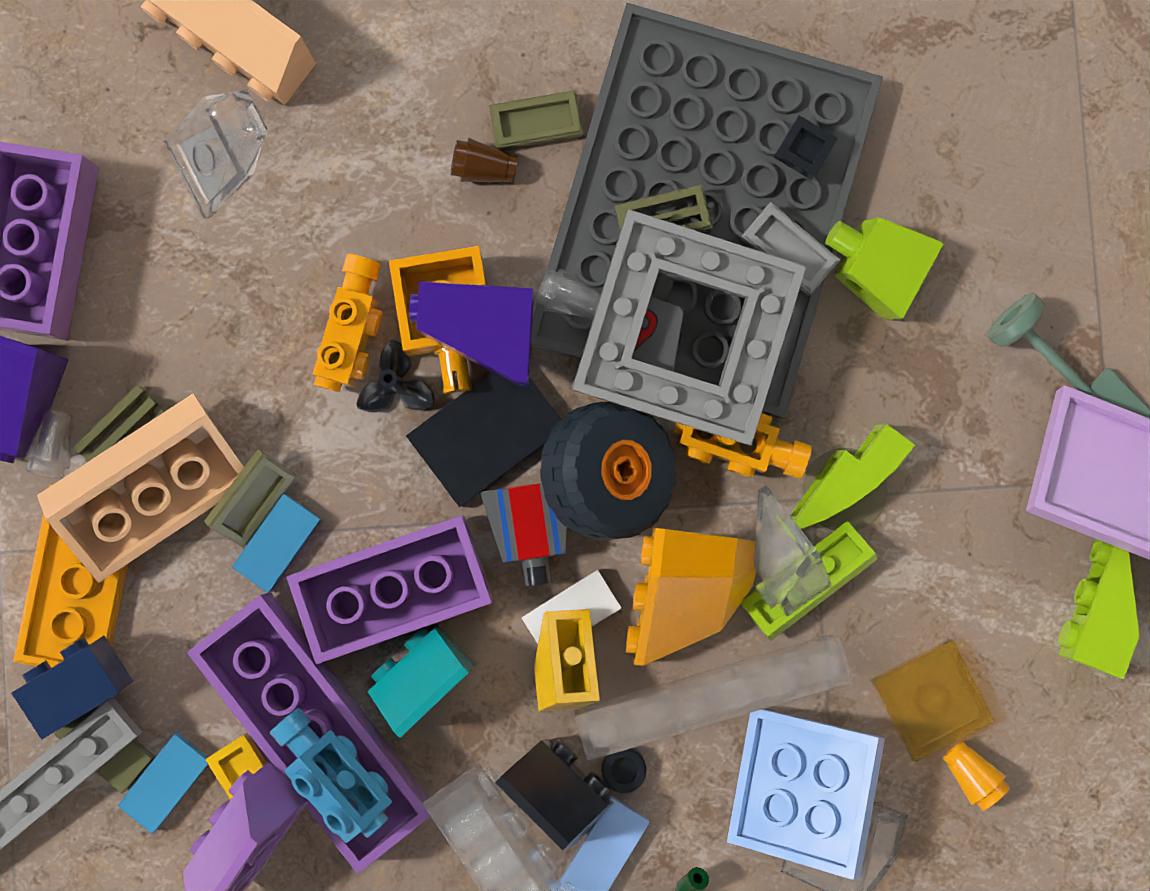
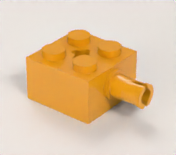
M474 246L389 260L403 351L408 356L428 353L439 355L444 394L457 393L455 374H457L459 390L461 392L472 390L467 358L423 336L416 329L417 322H410L409 307L411 294H419V282L487 286L483 255L480 247Z

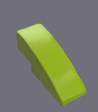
M888 424L875 425L854 455L846 450L834 451L784 523L791 528L800 530L824 521L852 506L876 489L893 473L916 445Z

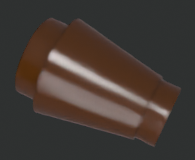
M469 137L467 142L456 140L450 175L461 177L460 182L506 181L513 183L517 156L509 155V153Z

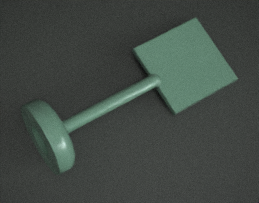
M1030 293L1017 300L998 317L989 329L987 337L994 344L1001 347L1010 345L1024 336L1076 390L1150 419V409L1110 368H1106L1088 386L1032 329L1044 311V302L1037 294Z

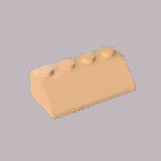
M143 0L144 3L141 5V9L163 25L166 19L176 25L179 28L176 34L194 49L198 50L203 45L213 52L214 56L211 60L225 72L234 76L239 71L250 80L247 86L267 102L274 97L286 105L316 65L302 37L252 0Z
M191 394L39 493L37 497L47 522L97 582L100 583L215 506L244 466L195 395Z

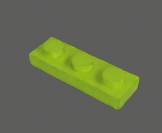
M846 521L744 599L741 605L768 640L772 641L878 560L877 555L853 526Z

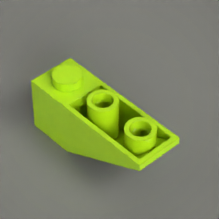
M1096 539L1089 556L1090 561H1093L1087 578H1083L1079 582L1074 594V603L1077 605L1072 619L1064 623L1059 633L1058 645L1061 648L1058 656L1104 674L1124 679L1140 637L1130 556L1128 551Z

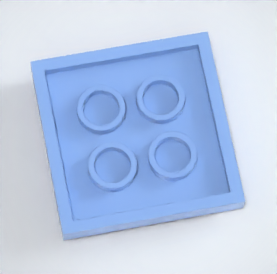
M751 707L727 842L852 880L861 878L885 737L760 707Z

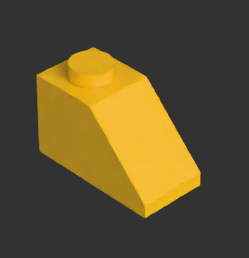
M590 609L546 611L543 613L534 663L538 711L581 709L600 701Z

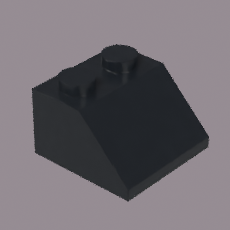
M546 739L536 744L501 775L495 784L562 850H565L578 843L614 802L607 796L611 789L599 776L592 771L586 776L574 764L578 757L565 743L559 739L555 743L550 739Z

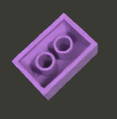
M270 762L254 774L249 770L244 772L229 789V793L233 795L232 799L224 802L211 816L209 822L213 825L212 829L205 831L190 848V852L194 856L183 871L185 891H244L250 886L309 800L301 796L294 789L292 782Z

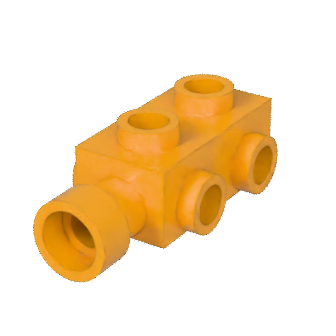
M346 254L342 272L345 273L342 288L337 287L334 301L330 306V315L322 343L317 351V360L313 375L316 376L315 386L340 393L342 385L354 388L357 379H364L370 361V354L364 353L369 335L374 337L377 335L382 319V311L377 309L378 302L373 296L368 295L371 283L377 282L381 263L359 255ZM352 311L350 318L344 320L345 314ZM340 353L338 361L332 364L333 356Z
M761 413L753 438L755 449L752 453H744L740 449V442L714 434L709 439H702L697 434V429L675 423L673 433L680 435L677 445L686 448L684 456L710 464L712 457L729 462L727 470L749 478H753L755 471L760 473L766 472L769 464L783 469L782 473L801 479L812 451V445L797 440L789 443L777 439L780 428L771 426L773 418Z

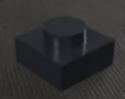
M799 115L773 158L808 179L813 180L838 138Z

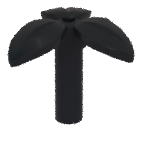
M391 339L383 348L379 359V367L382 370L379 375V381H371L362 389L356 403L358 409L369 413L387 410L392 404L394 393H399L403 405L410 410H424L434 405L433 391L426 382L421 379L403 380L412 364L410 356L403 351V347L398 341Z

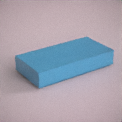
M283 494L235 561L232 568L267 593H271L323 519L289 495Z
M179 732L175 733L117 806L151 834L155 833L209 766L205 760L209 756Z

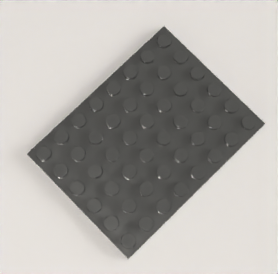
M626 3L534 311L531 345L581 360L620 235L619 223L614 210L615 205L702 184L713 225L712 231L704 232V234L750 248L740 238L771 202L832 253L833 248L826 245L825 241L833 226L838 221H842L883 76ZM799 115L838 138L813 180L808 179L773 158ZM694 198L640 211L639 213L655 216L696 206L697 201ZM699 215L670 223L683 226L699 222L701 217ZM664 273L675 279L667 303L684 309L673 372L718 386L745 298ZM824 280L810 296H807L799 289L762 409L764 414L781 419L785 418Z

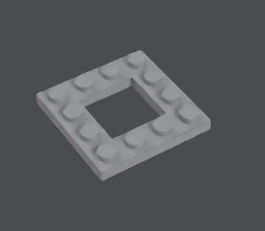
M628 209L572 390L736 442L752 445L807 266ZM658 271L745 298L718 386L631 359Z

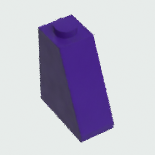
M419 282V294H411L409 319L410 322H417L416 329L423 336L518 386L528 387L534 306L533 288Z
M0 336V460L14 464L16 457L33 458L69 359Z

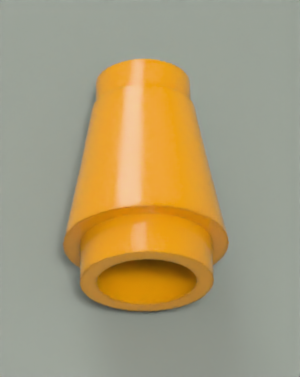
M964 741L956 744L942 757L948 764L950 771L970 804L976 803L982 811L990 808L1010 790L1009 785L1004 781L1006 775L971 747H968Z

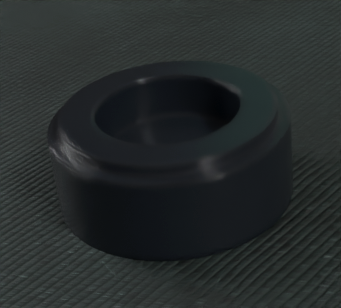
M616 746L609 750L602 760L601 773L603 780L615 792H633L642 785L646 777L645 760L641 753L631 746Z

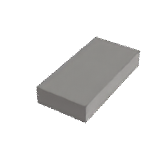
M771 202L740 238L751 249L807 266L800 286V290L807 296L813 293L840 261V259Z

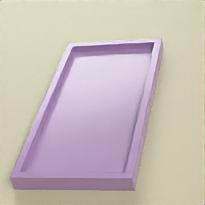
M1062 386L1055 394L1026 512L1150 560V419L1071 387Z

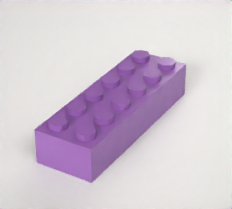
M272 593L259 595L187 652L274 767L290 781L291 779L284 770L298 758L286 744L281 747L269 732L298 707L311 720L308 725L319 738H322L330 730L336 737L344 736L348 738L357 750L355 759L367 772L373 771L378 773L385 780L388 786L386 795L392 800V803L383 812L389 819L368 838L360 832L349 842L345 843L339 835L333 833L326 826L323 816L310 801L305 806L357 874L432 816L436 804L325 662L315 664L307 638Z

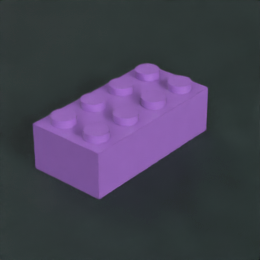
M0 142V330L68 341L99 167L83 155Z
M459 516L286 576L315 664L417 630L495 601L466 516Z

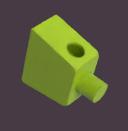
M879 217L864 220L857 231L844 222L838 221L830 230L825 241L826 245L843 254L835 270V277L885 320L904 318L944 245L936 239Z

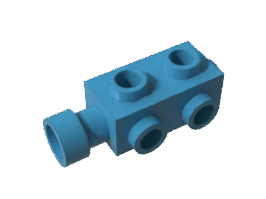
M298 707L269 732L281 747L286 744L298 758L284 772L291 779L294 789L311 802L323 816L326 826L333 833L339 835L345 843L349 842L360 832L368 838L389 819L383 812L392 803V800L386 795L388 786L385 780L378 773L373 771L367 772L355 759L357 750L348 738L344 736L336 737L331 730L322 738H319L308 725L311 720Z

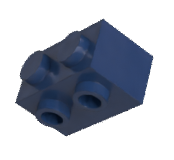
M104 635L90 644L83 637L60 651V654L64 660L53 667L50 666L47 660L22 675L26 683L11 693L41 740L112 698L133 682V679Z

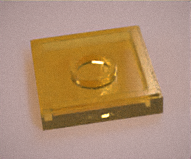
M948 639L870 679L911 760L914 762L995 721L952 639Z

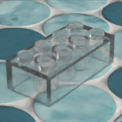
M480 763L476 764L422 803L481 891H577L569 881L562 885L554 872L557 863L551 852L543 843L536 846L527 833V830L531 828L528 819L516 804L511 808L500 793L502 790L495 784L499 777L490 766L484 770Z

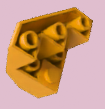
M653 528L652 537H643L640 565H647L649 567L648 573H645L644 583L636 582L633 610L641 611V614L638 616L637 626H628L625 650L626 653H633L634 665L644 666L716 634L724 628L741 604L743 598L753 587L757 571V541Z

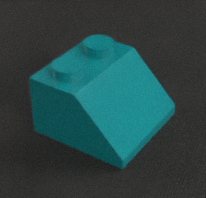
M439 625L431 632L422 627L404 644L410 651L397 664L392 658H389L371 675L376 684L367 692L399 738L459 683L475 665Z

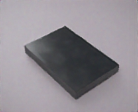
M490 372L472 386V390L463 392L406 435L458 507H462L547 442L553 427L558 421L562 420L530 377L528 387L518 386Z

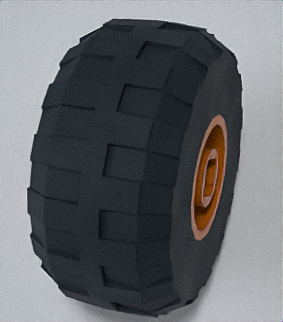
M597 402L568 412L562 420L556 423L543 447L540 479L548 506L551 507L557 516L556 518L564 526L585 537L613 540L640 535L641 532L651 528L659 521L660 516L667 510L672 499V492L676 482V459L673 447L667 436L668 434L663 426L653 418V415L611 402Z

